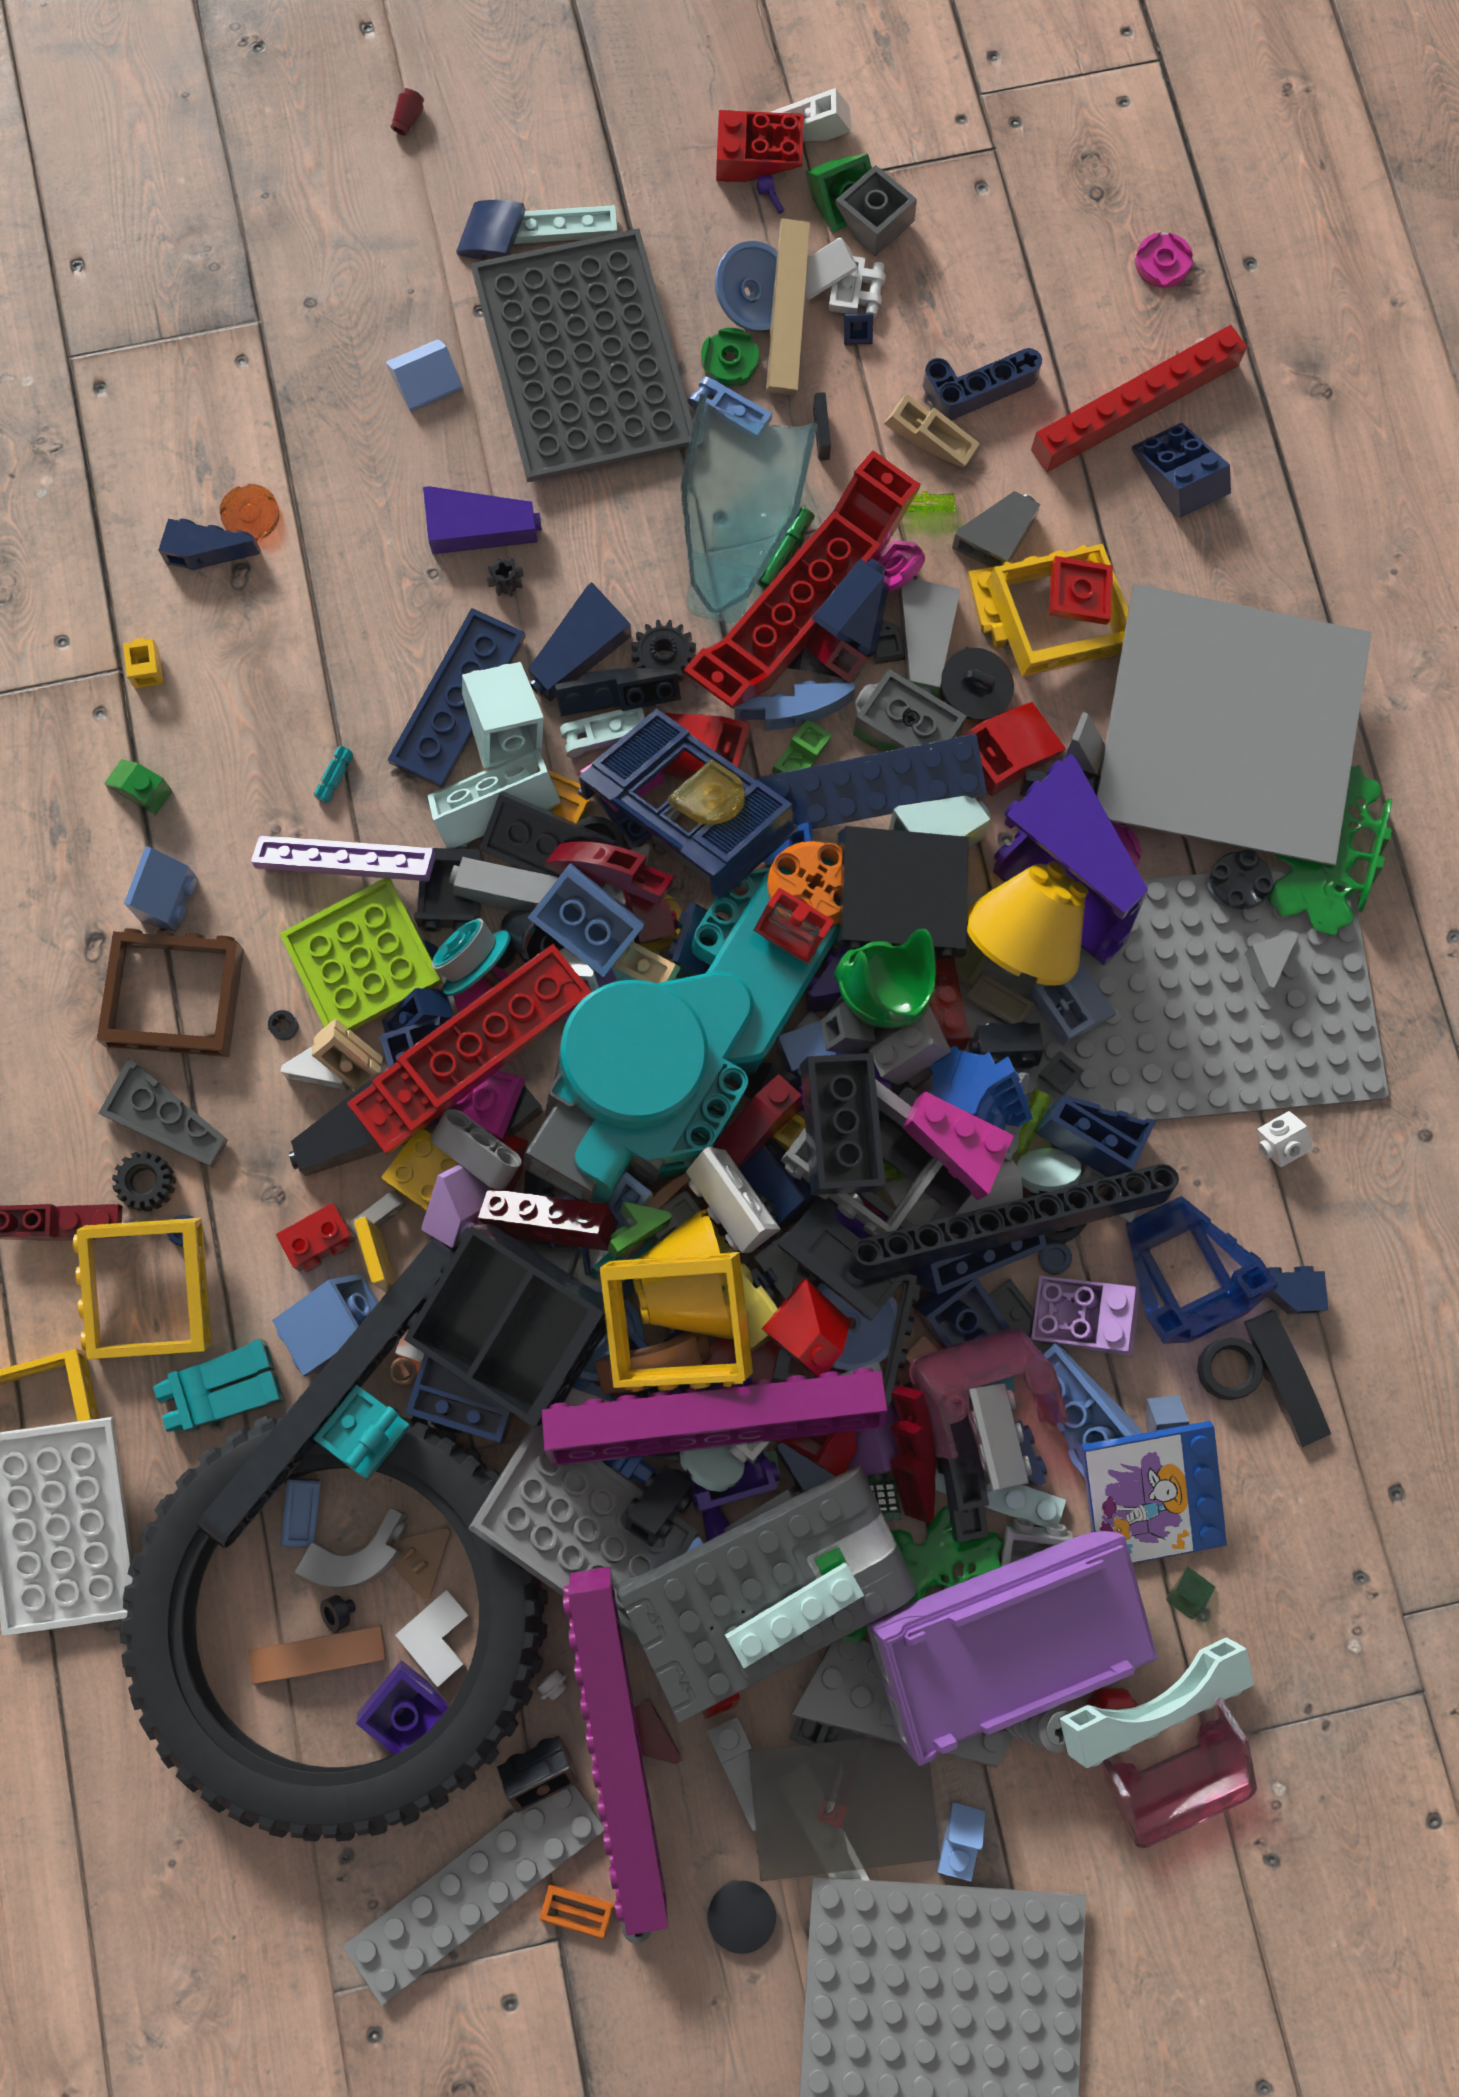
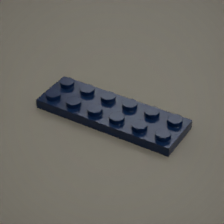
M471 608L389 755V764L443 788L473 734L462 695V675L477 670L481 671L504 664H511L526 637L525 632Z

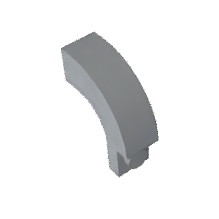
M390 1507L370 1544L362 1551L353 1555L343 1556L320 1543L311 1542L295 1573L313 1583L328 1587H355L379 1578L396 1563L403 1553L402 1550L392 1544L394 1540L398 1542L403 1537L408 1527V1524L405 1523L408 1515Z

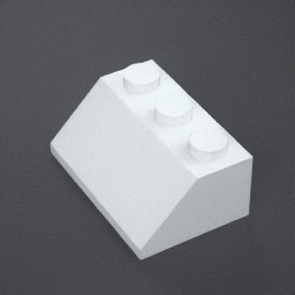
M707 1147L686 1171L691 1179L688 1182L689 1186L698 1197H704L709 1205L707 1208L708 1214L717 1224L721 1223L728 1232L725 1235L726 1240L735 1251L740 1250L741 1253H750L781 1230L726 1150Z

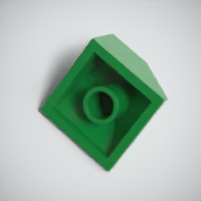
M868 153L832 160L805 171L813 201L831 232L847 227L843 216L835 204L836 199L872 168Z

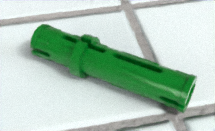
M799 507L789 526L785 527L781 532L782 538L756 580V583L761 588L766 590L789 563L797 547L801 546L804 542L805 532L815 518V515L809 509Z

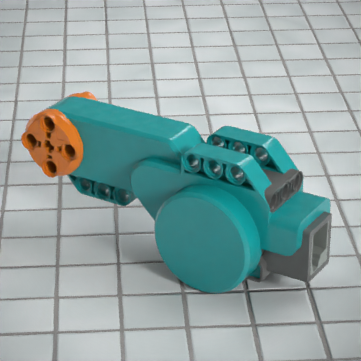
M814 841L794 844L778 854L770 868L753 870L736 886L741 888L745 895L738 896L730 891L721 900L716 897L697 927L691 944L693 954L710 965L706 974L661 983L642 980L617 981L594 990L580 1001L570 1014L564 1027L554 1082L549 1089L547 1098L546 1120L524 1154L523 1168L578 1201L608 1204L618 1183L626 1172L643 1186L652 1187L658 1179L685 1174L693 1163L688 1160L696 1159L704 1149L713 1147L716 1144L747 1088V1076L755 1074L760 1069L807 990L808 985L832 948L834 941L839 936L842 848L834 843ZM779 887L834 920L833 925L809 964L794 957L791 953L753 931L766 905ZM779 906L775 911L776 914L788 921L792 916L791 913ZM715 913H726L730 920H719ZM803 922L800 926L801 929L814 937L819 932V930L806 922ZM708 937L713 940L715 945L705 946L699 939ZM728 1079L737 1082L739 1089H734L724 1081Z

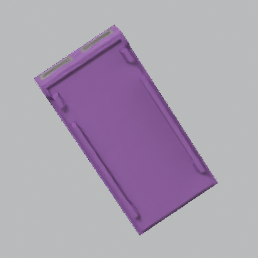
M1109 1531L1091 1532L1077 1536L902 1606L866 1625L900 1744L919 1766L935 1760L939 1752L945 1754L957 1749L959 1741L966 1740L982 1732L987 1735L995 1733L1135 1674V1668L1158 1659L1125 1535Z

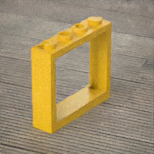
M1103 544L1090 547L1082 545L1076 550L1067 552L1057 550L1049 556L1040 558L1030 556L1017 563L1004 562L1003 566L993 569L986 583L1022 677L1121 654L1129 610L1114 571L1111 620L1109 621L1113 633L1033 652L1008 585L1051 576V565L1055 556L1111 565Z
M202 1218L86 1225L77 1229V1234L73 1238V1249L75 1254L79 1256V1267L76 1268L75 1277L77 1285L81 1286L82 1299L78 1302L79 1317L84 1320V1331L81 1333L82 1350H86L87 1359L203 1352L212 1346ZM182 1232L191 1340L101 1346L93 1238Z
M739 1252L609 1261L600 1267L614 1388L625 1387L626 1390L638 1392L644 1390L645 1386H657L658 1390H672L677 1388L679 1384H690V1388L700 1389L709 1387L710 1383L723 1382V1386L731 1387L733 1384H743V1381H746L753 1373ZM726 1273L736 1363L632 1369L621 1280Z
M72 1349L0 1369L1 1385L66 1367L77 1422L99 1419L85 1351Z

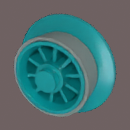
M480 918L472 920L456 930L442 944L432 961V968L446 978L443 992L447 996L460 994L481 978L490 984L492 988L503 981L500 977H497V974L491 968L498 962L508 947L510 934L505 930L492 933Z

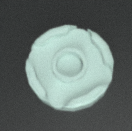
M1055 1148L1031 1150L1022 1155L1017 1163V1167L1022 1175V1186L1033 1193L1039 1194V1190L1051 1192L1079 1184L1081 1177V1164L1067 1152Z
M732 1446L680 1452L681 1465L684 1470L688 1469L692 1474L691 1479L707 1490L722 1492L726 1491L729 1487H734L741 1479L744 1471V1464L728 1451Z

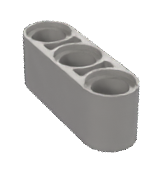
M446 1109L431 1134V1140L435 1146L486 1185L496 1190H505L522 1163L520 1156L466 1114L456 1109Z

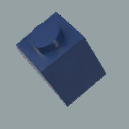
M415 988L382 1020L385 1033L438 1016L441 1017L444 1024L454 1016L448 997L443 991Z

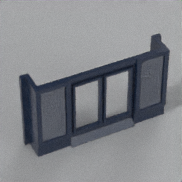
M657 708L592 762V765L579 776L581 788L578 790V795L588 800L594 794H599L709 876L711 893L720 900L798 831V826L793 824L792 804L759 780L750 777L692 736L688 730ZM684 751L707 766L658 809L635 794ZM716 773L738 788L736 792L689 833L667 817Z

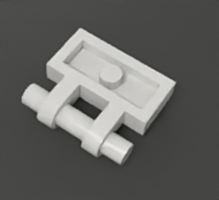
M853 256L857 270L832 285L828 311L857 314L858 305L866 307V314H873L874 319L877 317L878 309L882 305L880 292L886 279V274L884 273L885 265L882 262H875L873 269L864 268L865 258ZM862 282L870 285L869 292L861 291Z

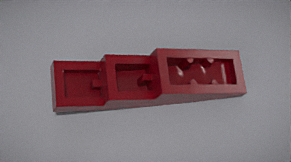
M899 1385L891 1392L899 1420L890 1427L898 1455L890 1461L905 1515L930 1524L934 1520L936 1484L935 1453L924 1392Z

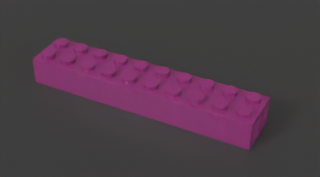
M860 1368L854 1370L853 1374L840 1375L839 1372H825L820 1374V1378L806 1379L805 1376L798 1375L788 1377L786 1382L772 1383V1380L763 1379L754 1381L752 1386L739 1387L738 1384H733L731 1387H725L720 1385L719 1389L705 1391V1388H689L683 1394L671 1395L669 1391H659L652 1393L651 1397L639 1399L636 1395H624L618 1397L617 1401L604 1402L602 1399H590L584 1401V1405L570 1406L569 1403H555L550 1405V1409L542 1410L544 1450L553 1467L885 1428L887 1416L882 1371H873L872 1368Z
M611 1567L570 1573L569 1585L564 1586L563 1606L565 1617H572L569 1620L571 1651H578V1653H575V1676L577 1686H581L582 1699H580L582 1717L583 1720H587V1746L589 1754H592L594 1766H592L594 1786L598 1788L599 1793L598 1810L600 1821L604 1822L606 1855L610 1856L611 1867H609L612 1890L615 1889L617 1901H615L617 1921L618 1923H625L627 1936L668 1928L667 1896Z

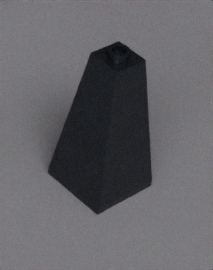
M381 1071L291 1140L293 1151L289 1152V1157L294 1170L299 1169L304 1176H308L383 1152L349 1108L347 1102L373 1084L372 1080L384 1071Z

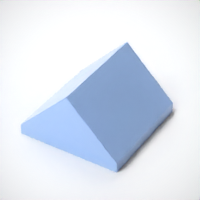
M435 340L386 362L410 412L463 389L447 346L440 340Z

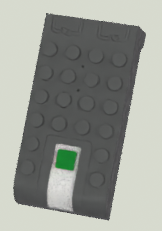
M860 1464L643 1575L630 1577L614 1585L678 1723L906 1604L917 1592L912 1575ZM846 1563L864 1596L746 1668H743L725 1634L841 1564Z

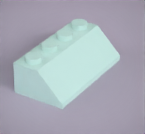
M539 748L427 795L433 821L447 848H463L469 845L472 840L484 836L498 795L502 791L547 811L552 810L556 804L561 803Z

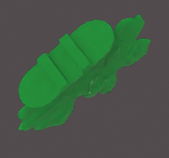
M1351 765L1336 865L1331 866L1275 854L1277 860L1289 864L1292 871L1283 878L1276 880L1269 896L1271 905L1277 908L1278 913L1282 917L1298 915L1303 910H1307L1314 930L1333 936L1338 934L1340 928H1345L1353 923V913L1347 904V896L1354 891L1360 892L1357 910L1360 913L1363 911L1371 886L1383 868L1385 857L1380 855L1388 844L1392 833V828L1386 827L1392 798L1385 801L1379 819L1373 820L1367 806L1370 803L1376 802L1381 796L1382 788L1376 780L1364 776L1360 765ZM1358 798L1365 800L1364 806L1358 803ZM1351 805L1356 806L1362 812L1359 817L1364 818L1363 821L1351 815L1349 812ZM1352 822L1359 824L1356 828H1350L1349 825ZM1364 827L1375 833L1370 853L1356 851L1351 844L1353 834ZM1358 859L1368 861L1362 884L1356 883L1347 875L1348 870ZM1337 885L1346 887L1342 892L1335 890Z
M948 1506L943 1507L930 1523L928 1536L923 1544H915L909 1532L900 1529L891 1530L917 1587L914 1597L904 1605L922 1599L925 1590L933 1585H943L950 1588L970 1580L972 1577H977L1002 1567L998 1553L1002 1549L1004 1541L1000 1539L998 1533L988 1532V1537L960 1543L953 1541ZM962 1562L964 1564L963 1577L958 1576L959 1582L955 1583L952 1574L955 1564ZM970 1564H974L976 1571L970 1574ZM941 1575H947L949 1583L941 1580ZM864 1626L842 1639L846 1642L857 1644L863 1640L867 1627Z

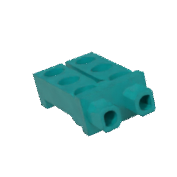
M260 1338L248 1343L247 1346L202 1364L192 1366L180 1372L174 1371L167 1374L168 1379L153 1386L158 1403L162 1404L174 1399L177 1406L176 1411L162 1415L165 1430L167 1432L182 1430L193 1432L199 1430L202 1426L284 1402L277 1374L272 1371L275 1370L267 1342Z

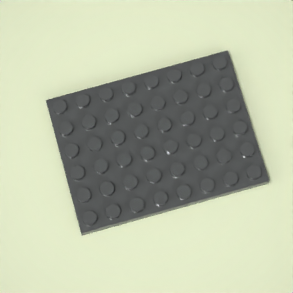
M639 228L470 263L527 483L697 445V436Z

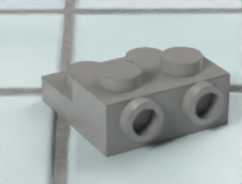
M1022 1518L1015 1519L1013 1524L1005 1523L1001 1566L1073 1538L1071 1531H1066V1526L1059 1523H1048L1046 1528L1034 1527L1032 1521Z

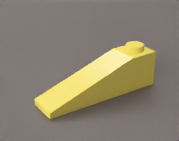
M711 1221L720 1253H733V1248L724 1241V1236H720L718 1228ZM741 1263L750 1351L752 1353L772 1340L762 1330V1327L778 1308L762 1286L755 1289L750 1270L745 1264ZM724 1285L722 1288L726 1290L729 1300L728 1285Z

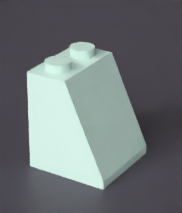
M521 662L463 674L462 695L483 768L497 766L537 748L540 749L542 754L544 717Z
M968 796L900 805L893 809L889 830L969 837L970 848L983 840L990 822V812L982 801L978 802L975 798Z

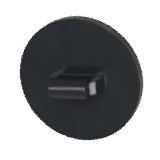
M967 648L958 651L946 662L941 675L940 688L946 703L967 716L966 719L985 721L1000 715L1008 707L1014 693V681L1006 663L995 653L982 648Z

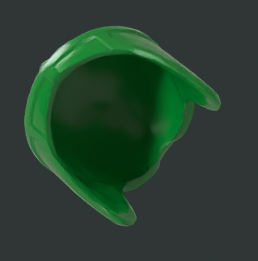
M926 929L916 930L909 937L908 941L901 946H892L888 942L876 941L856 950H848L835 969L833 977L839 984V990L844 1001L860 1020L878 1028L889 1029L912 1025L926 1014L936 981L934 944L929 931Z

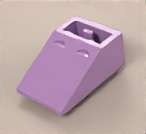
M1039 1276L1031 1339L1101 1353L1134 1356L1141 1292L1135 1286Z

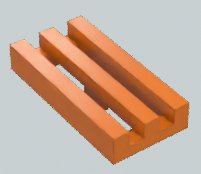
M549 1883L539 1920L605 1940L615 1903ZM553 1894L606 1910L605 1914L552 1899ZM549 1908L602 1923L601 1929L548 1913Z

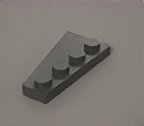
M130 1058L126 1061L99 1111L100 1115L214 1168L228 1139Z

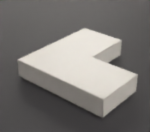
M449 1590L443 1592L395 1635L437 1687L464 1665V1662L444 1637L468 1617L469 1614Z

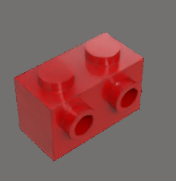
M333 1202L275 1234L292 1267L299 1272L301 1270L309 1272L322 1264L321 1259L330 1254L337 1256L344 1253L351 1247L349 1244L356 1240L339 1208Z

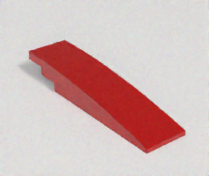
M552 944L397 1058L398 1062L373 1079V1084L347 1102V1105L387 1156L529 1047L572 1012L580 1001L592 991L555 945Z

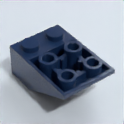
M1183 423L1174 425L1132 446L1133 453L1163 502L1180 518L1231 494L1230 464Z

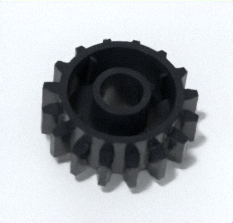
M656 620V627L654 628L649 624H645V634L637 631L636 640L638 642L631 643V648L634 652L631 654L632 663H637L635 668L677 670L678 680L680 682L683 681L684 669L696 656L694 654L696 652V643L691 642V632L683 634L684 627L682 624L673 628L672 620H668L666 626H662L660 620ZM668 651L670 654L662 656L661 654L658 655V652Z

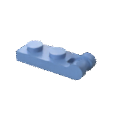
M706 376L699 383V390L693 392L688 399V403L694 409L708 413L755 441L759 439L772 420L771 412ZM709 395L715 396L713 400H710L707 397Z

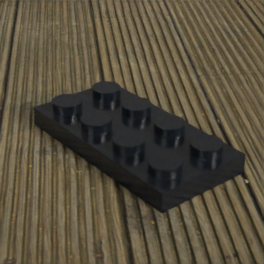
M502 791L498 795L479 850L524 870L560 877V873L545 867V862L559 844L595 842L614 846L616 841Z

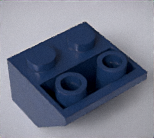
M690 902L687 911L682 910L678 921V928L680 929L679 939H673L668 955L672 963L681 967L676 975L680 979L706 974L710 967L709 964L698 959L692 952L691 944L696 929L708 911L693 902ZM716 915V917H717L719 920L726 921L725 919H723V918L719 917L718 915ZM708 937L699 939L705 946L715 945L713 940Z

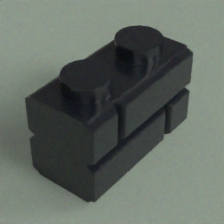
M559 1735L554 1738L543 1739L537 1744V1747L523 1754H514L505 1763L497 1766L505 1795L517 1813L579 1782L570 1753Z

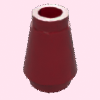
M404 88L403 92L398 94L390 126L394 132L403 136L407 134V131H409L424 109V98L422 95L410 88Z

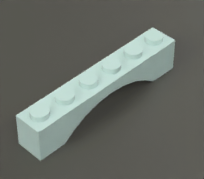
M1226 1637L1199 1650L1192 1664L1181 1678L1166 1692L1147 1703L1120 1710L1101 1709L1086 1705L1059 1718L1068 1755L1085 1768L1098 1766L1103 1760L1119 1752L1128 1751L1133 1745L1147 1738L1156 1737L1161 1731L1175 1724L1184 1723L1189 1717L1201 1711L1210 1710L1215 1704L1229 1697L1240 1695L1243 1690L1255 1685L1247 1648Z

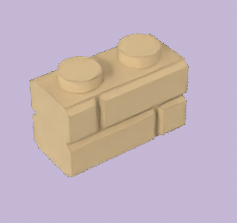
M334 1019L314 1037L312 1056L355 1091L381 1072L383 1057L351 1030H347L346 1026L339 1020Z

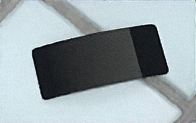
M804 648L788 667V669L810 671L842 678L825 666L807 648Z

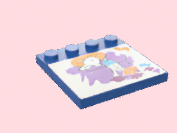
M1211 1421L1080 1445L1091 1532L1109 1531L1125 1535L1132 1564L1227 1546L1215 1427Z

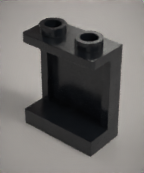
M433 848L436 854L429 881H419L417 913L414 914V920L417 926L422 927L424 931L438 932L440 928H453L452 930L456 931L466 923L480 918L481 903L453 895L454 884L449 883L454 865L460 867L462 857L484 861V858L479 849Z

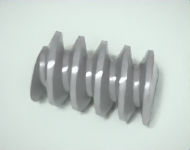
M1054 1707L1011 1725L1006 1730L1012 1736L1054 1753L1063 1752L1067 1748L1059 1718L1071 1712Z

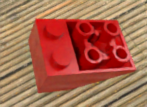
M719 110L716 181L747 182L755 180L759 176L773 175L802 167L804 114Z
M1033 702L987 719L961 735L977 734L986 789L991 797L1024 777L1026 770L1034 771L1066 751L1063 743Z
M664 713L688 730L692 736L739 769L741 768L750 737V723L723 716ZM684 751L661 772L674 777L692 780L707 766ZM717 773L704 783L705 785L732 792L735 789L733 784Z

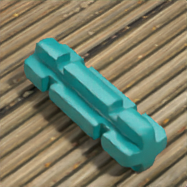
M344 746L337 747L333 755L335 757L334 760L331 759L320 780L322 784H318L314 792L315 798L323 803L331 801L334 795L332 791L337 789L347 769L345 765H349L353 758L352 751Z

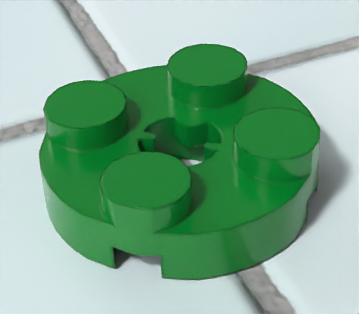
M723 328L718 330V334L713 335L711 338L709 336L704 341L701 349V364L706 377L726 386H743L749 382L750 377L757 370L759 350L747 332L737 328ZM727 352H732L737 359L726 361L722 356L724 354L727 356Z

